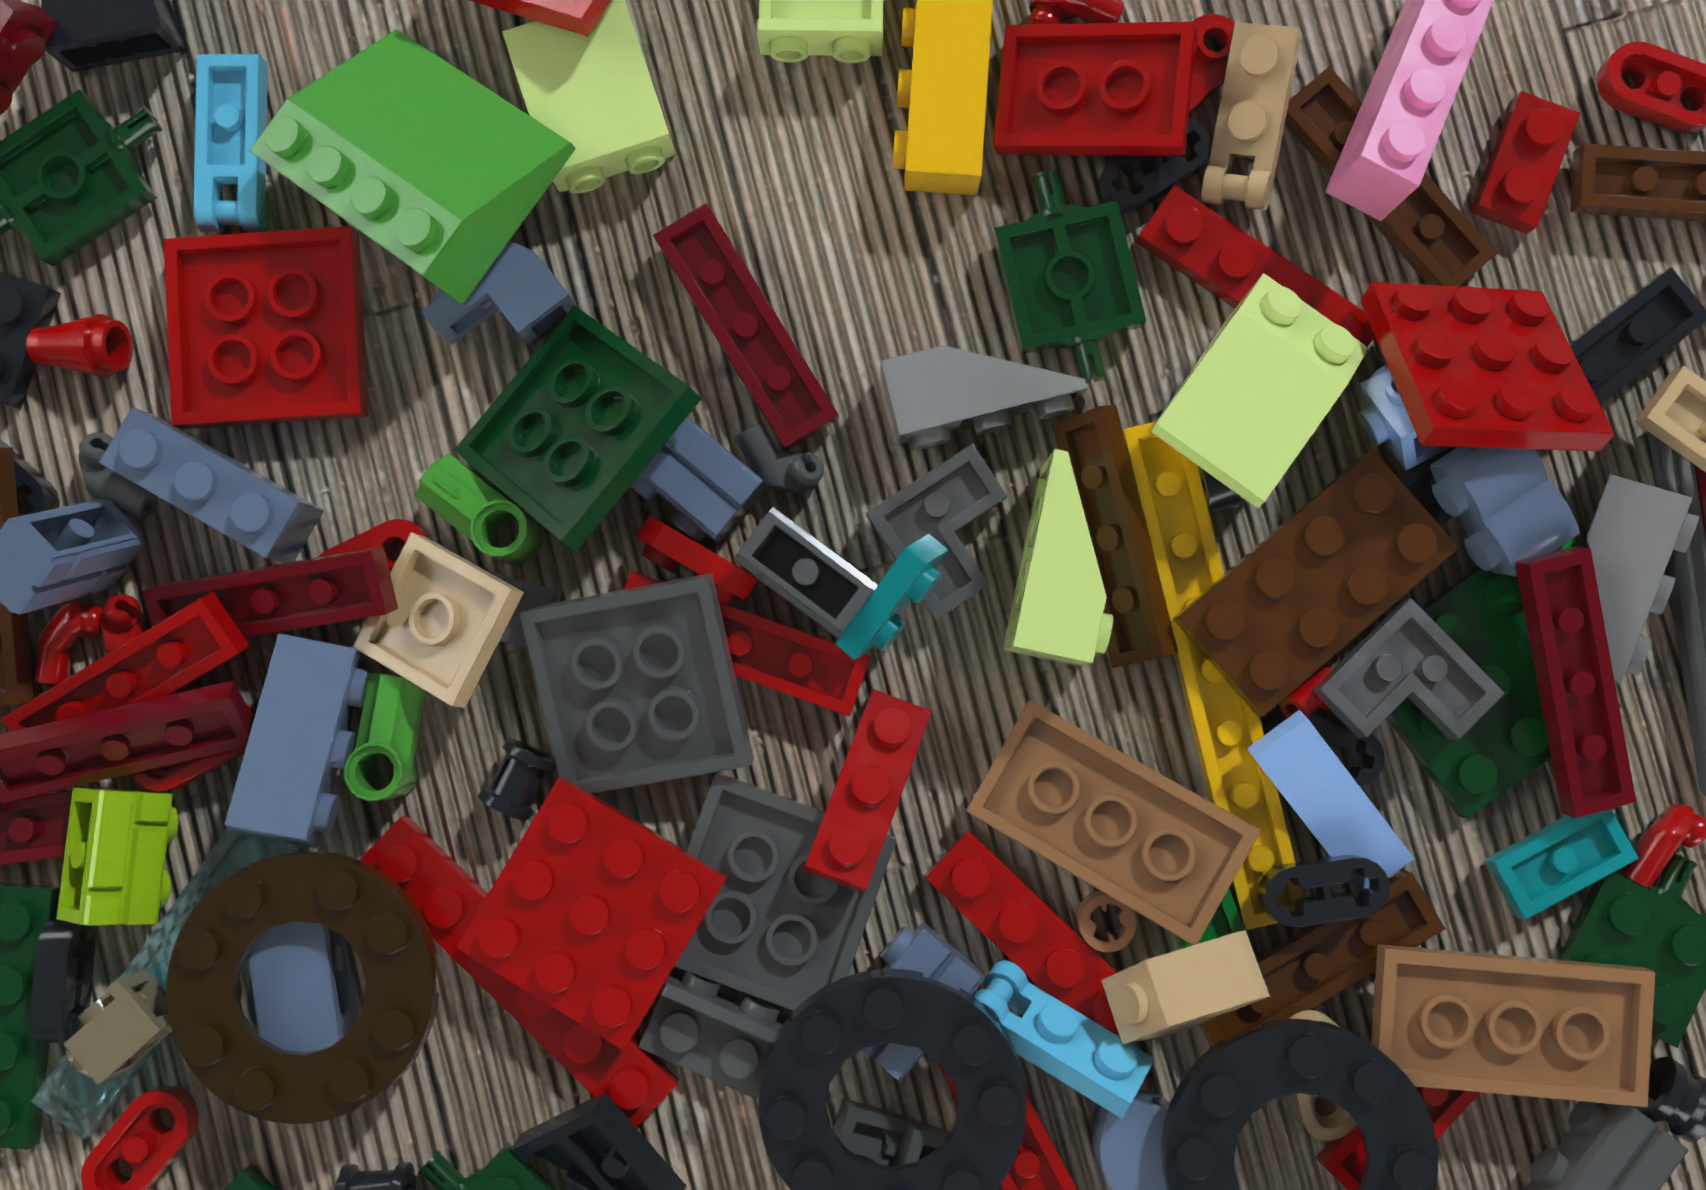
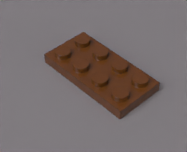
M1371 450L1362 455L1173 619L1257 716L1264 717L1459 547L1377 453Z

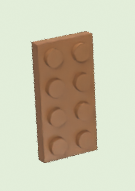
M1031 700L1027 702L966 809V812L1192 945L1198 944L1261 832L1258 828Z
M1378 944L1371 1043L1396 1063L1408 1076L1413 1085L1417 1087L1648 1107L1655 972L1644 967Z

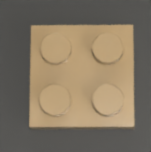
M411 532L390 573L399 609L385 615L368 617L353 647L450 706L465 708L524 592L429 538Z

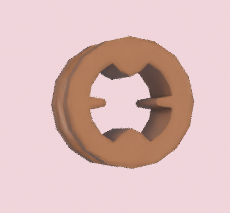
M1095 891L1087 895L1079 903L1075 914L1076 927L1080 936L1092 948L1102 952H1116L1125 948L1133 939L1137 929L1136 915L1133 909L1102 891ZM1106 904L1117 906L1114 917L1121 923L1118 932L1112 935L1106 930L1105 938L1094 936L1097 925L1090 919L1091 913L1096 907L1106 912Z

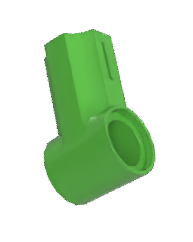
M447 453L441 460L432 463L419 480L420 485L415 497L472 540L481 552L504 563L514 565L528 562L538 554L543 542V531L540 523L453 455ZM516 518L519 524V534L516 540L507 547L499 548L496 541L498 527L505 520Z
M369 672L356 747L348 756L344 766V780L348 789L356 797L366 801L397 800L407 795L414 788L418 779V764L415 754L427 691L404 677ZM384 754L391 760L394 766V776L386 788L379 789L371 780L370 768L374 760Z

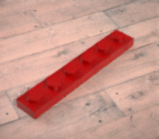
M408 815L400 817L360 858V861L378 869L396 882L418 907L428 925L432 938L594 1097L606 1093L636 1128L675 1088L679 1078L654 1054L639 1048L641 1041L635 1036L632 1037L628 1046L623 1051L456 949L488 893Z

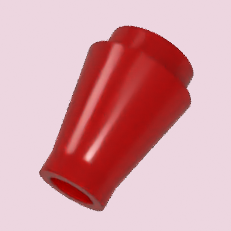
M97 314L47 328H34L29 332L26 341L28 355L36 365H51L100 377H110L117 371L126 369L133 355V342L128 328L121 321L112 320L104 314Z

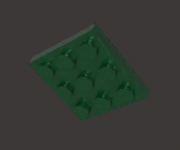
M574 305L454 451L561 542L576 552L697 406L701 398L690 386Z
M1479 566L1426 603L1421 609L1504 692V695L1460 739H1448L1408 697L1386 718L1457 816L1467 819L1551 758L1518 576L1496 574L1491 570L1485 571Z

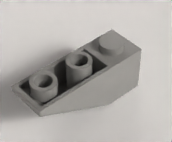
M944 345L882 360L880 366V375L898 445L913 442L914 450L928 449L951 441L949 432L973 426L976 435L1000 431L1013 425L1011 417L1035 411L1038 420L1066 414L1074 410L1072 402L1079 400L1087 389L1086 381L1083 378Z
M1610 474L1588 530L1586 544L1587 548H1591L1614 680L1615 683L1622 684L1626 672L1639 675L1652 639L1641 636L1642 629L1649 611L1662 615L1676 579L1664 575L1665 569L1673 550L1686 553L1697 527L1699 516L1687 513L1693 499L1692 497Z

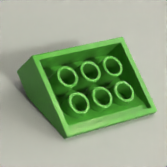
M395 29L289 97L252 146L250 152L463 305L576 148L568 140Z

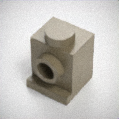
M146 968L116 979L106 988L109 993L94 1002L79 1016L78 1019L84 1026L64 1043V1046L67 1048V1058L72 1066L83 1075L92 1077L98 1085L129 1070L172 1031L168 1017L166 992Z

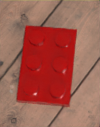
M1195 21L1006 25L993 136V147L997 155L1185 156L1197 40Z

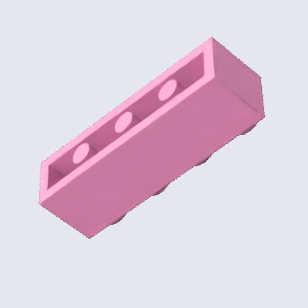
M1405 0L1325 190L1327 194L1382 221L1420 186L1494 0Z

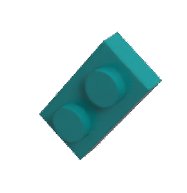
M930 534L905 547L838 639L836 645L853 660L858 659L874 647H877L881 652L886 650L907 624L900 615L912 600L917 605L921 603L941 579L942 574L935 568L948 549Z
M1612 809L1576 819L1565 815L1484 860L1514 915L1526 920L1639 858Z

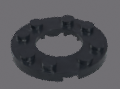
M879 969L856 973L832 982L808 997L794 1010L780 1028L778 1036L768 1054L759 1090L758 1108L763 1141L776 1171L790 1190H996L1009 1173L1017 1157L1026 1122V1094L1020 1063L1015 1049L999 1021L980 1001L962 988L958 991L944 983L923 977V972L904 969ZM888 1043L919 1048L939 1061L954 1082L958 1100V1109L953 1128L942 1145L918 1162L903 1165L899 1163L894 1166L878 1164L867 1156L856 1155L847 1149L831 1127L826 1106L830 1082L843 1063L867 1047Z
M1308 1019L1272 1020L1260 1023L1261 1027L1245 1032L1227 1042L1222 1039L1206 1051L1185 1074L1173 1095L1165 1117L1161 1159L1164 1180L1168 1190H1241L1233 1163L1238 1135L1250 1116L1273 1099L1299 1093L1327 1098L1347 1111L1360 1129L1366 1160L1362 1182L1357 1190H1436L1438 1179L1437 1140L1429 1112L1418 1090L1397 1064L1375 1045L1349 1030L1329 1023Z

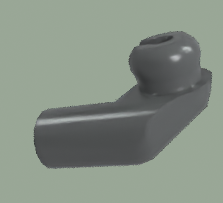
M761 422L735 437L753 471L764 480L767 488L801 494L812 491L823 477L824 466L818 456L811 452H804L802 454L777 450Z

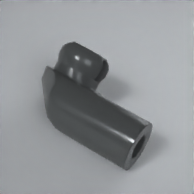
M101 432L85 436L79 444L78 461L88 493L97 500H110L118 509L141 519L147 518L155 509L158 496L99 463L113 439L111 436Z

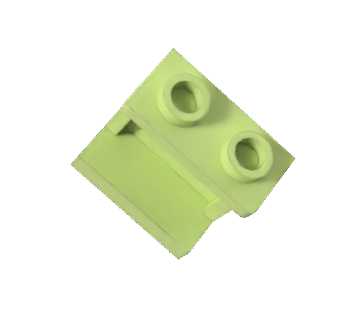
M611 0L589 37L538 21L502 31L529 116L571 142L576 148L553 180L559 192L567 190L571 193L589 192L602 186L607 177L628 170L632 174L647 173L661 167L665 163V158L676 154L625 0Z
M759 0V18L757 19L756 33L760 55H771L777 61L790 63L803 61L808 55L833 56L834 59L845 63H859L868 60L870 56H882L883 0Z

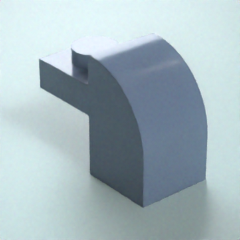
M509 241L463 305L438 288L431 296L432 303L424 308L421 313L433 329L448 343L453 345L500 309L517 333L532 346L555 329L574 305L578 306L539 256L528 248Z
M1138 1090L1123 1119L1099 1104L1096 1105L1091 1124L1092 1150L1111 1190H1168L1164 1180L1161 1159L1162 1133L1165 1117L1170 1105L1165 1097Z

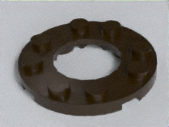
M323 851L295 852L273 856L242 867L215 885L198 902L186 919L174 944L166 981V1001L171 1029L178 1048L196 1077L214 1095L235 1109L253 1117L278 1123L309 1124L331 1120L353 1112L377 1098L393 1085L417 1058L428 1038L439 999V992L436 993V969L433 956L437 952L432 935L421 912L408 894L383 872L355 858ZM292 921L321 923L344 936L360 957L366 980L363 1009L350 1032L334 1045L316 1051L297 1052L282 1050L280 1047L261 1038L251 1026L250 1021L244 1016L240 1001L242 996V985L240 982L241 965L254 942L273 927Z

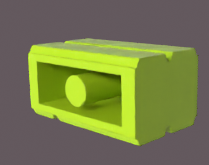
M73 787L56 919L79 925L158 924L159 908L166 905L171 892L170 876L164 870L167 844L174 840L179 824L177 810L172 806L173 794L142 790Z

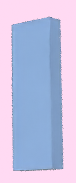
M1300 710L1247 748V751L1330 857L1357 855L1377 863L1386 872L1387 878L1415 859L1312 723ZM1352 869L1350 883L1358 893L1364 888H1369V878L1357 875L1355 870Z

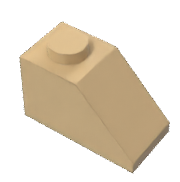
M1246 931L1235 932L1144 960L1101 980L1122 1045L1177 1034L1270 997Z

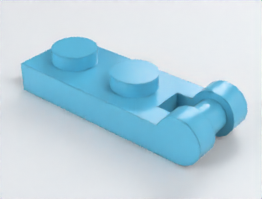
M197 54L193 208L195 223L201 232H223L226 226H241L245 232H266L269 227L270 214L266 200V163L250 152L252 146L267 127L268 63L259 54ZM223 185H238L237 200H223Z
M1005 960L996 962L985 978L986 989L978 990L973 996L999 1021L1007 1033L1016 1054L1123 1119L1155 1058L1130 1043L1122 1045L1119 1036L1028 982L1024 971L1015 963ZM1008 1007L1020 1013L1023 1017L1020 1018L1009 1011Z

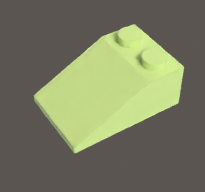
M1263 273L1226 319L1150 431L1253 506L1259 508L1269 497L1344 391L1369 348L1354 338L1344 327L1333 323L1299 299L1292 290L1281 286Z
M1054 449L1040 468L1002 650L1079 666L1093 663L1097 652L1103 654L1106 652L1112 631L1113 615L1103 613L1107 597L1068 451Z

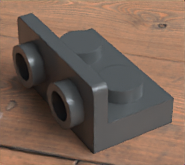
M672 971L660 992L661 996L639 1044V1048L757 1099L768 1054L778 1036L780 1028L785 1023L784 1020L778 1018L780 1010L773 1004L751 995H745L741 1002L719 992L720 983L685 971L683 976Z

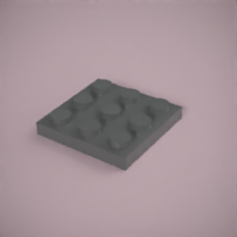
M713 573L530 607L519 613L559 777H565L592 794L751 765L754 757Z
M715 773L687 852L727 875L728 878L675 967L794 1011L808 997L824 986L848 976L897 841L896 837L887 834L865 894L859 893L803 871L825 811L722 773Z

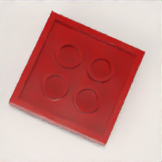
M352 226L163 239L172 426L183 430L368 417L359 232Z
M1371 282L1360 301L1421 446L1601 451L1615 434L1542 291Z
M559 777L456 946V949L624 1051L728 876L565 777Z

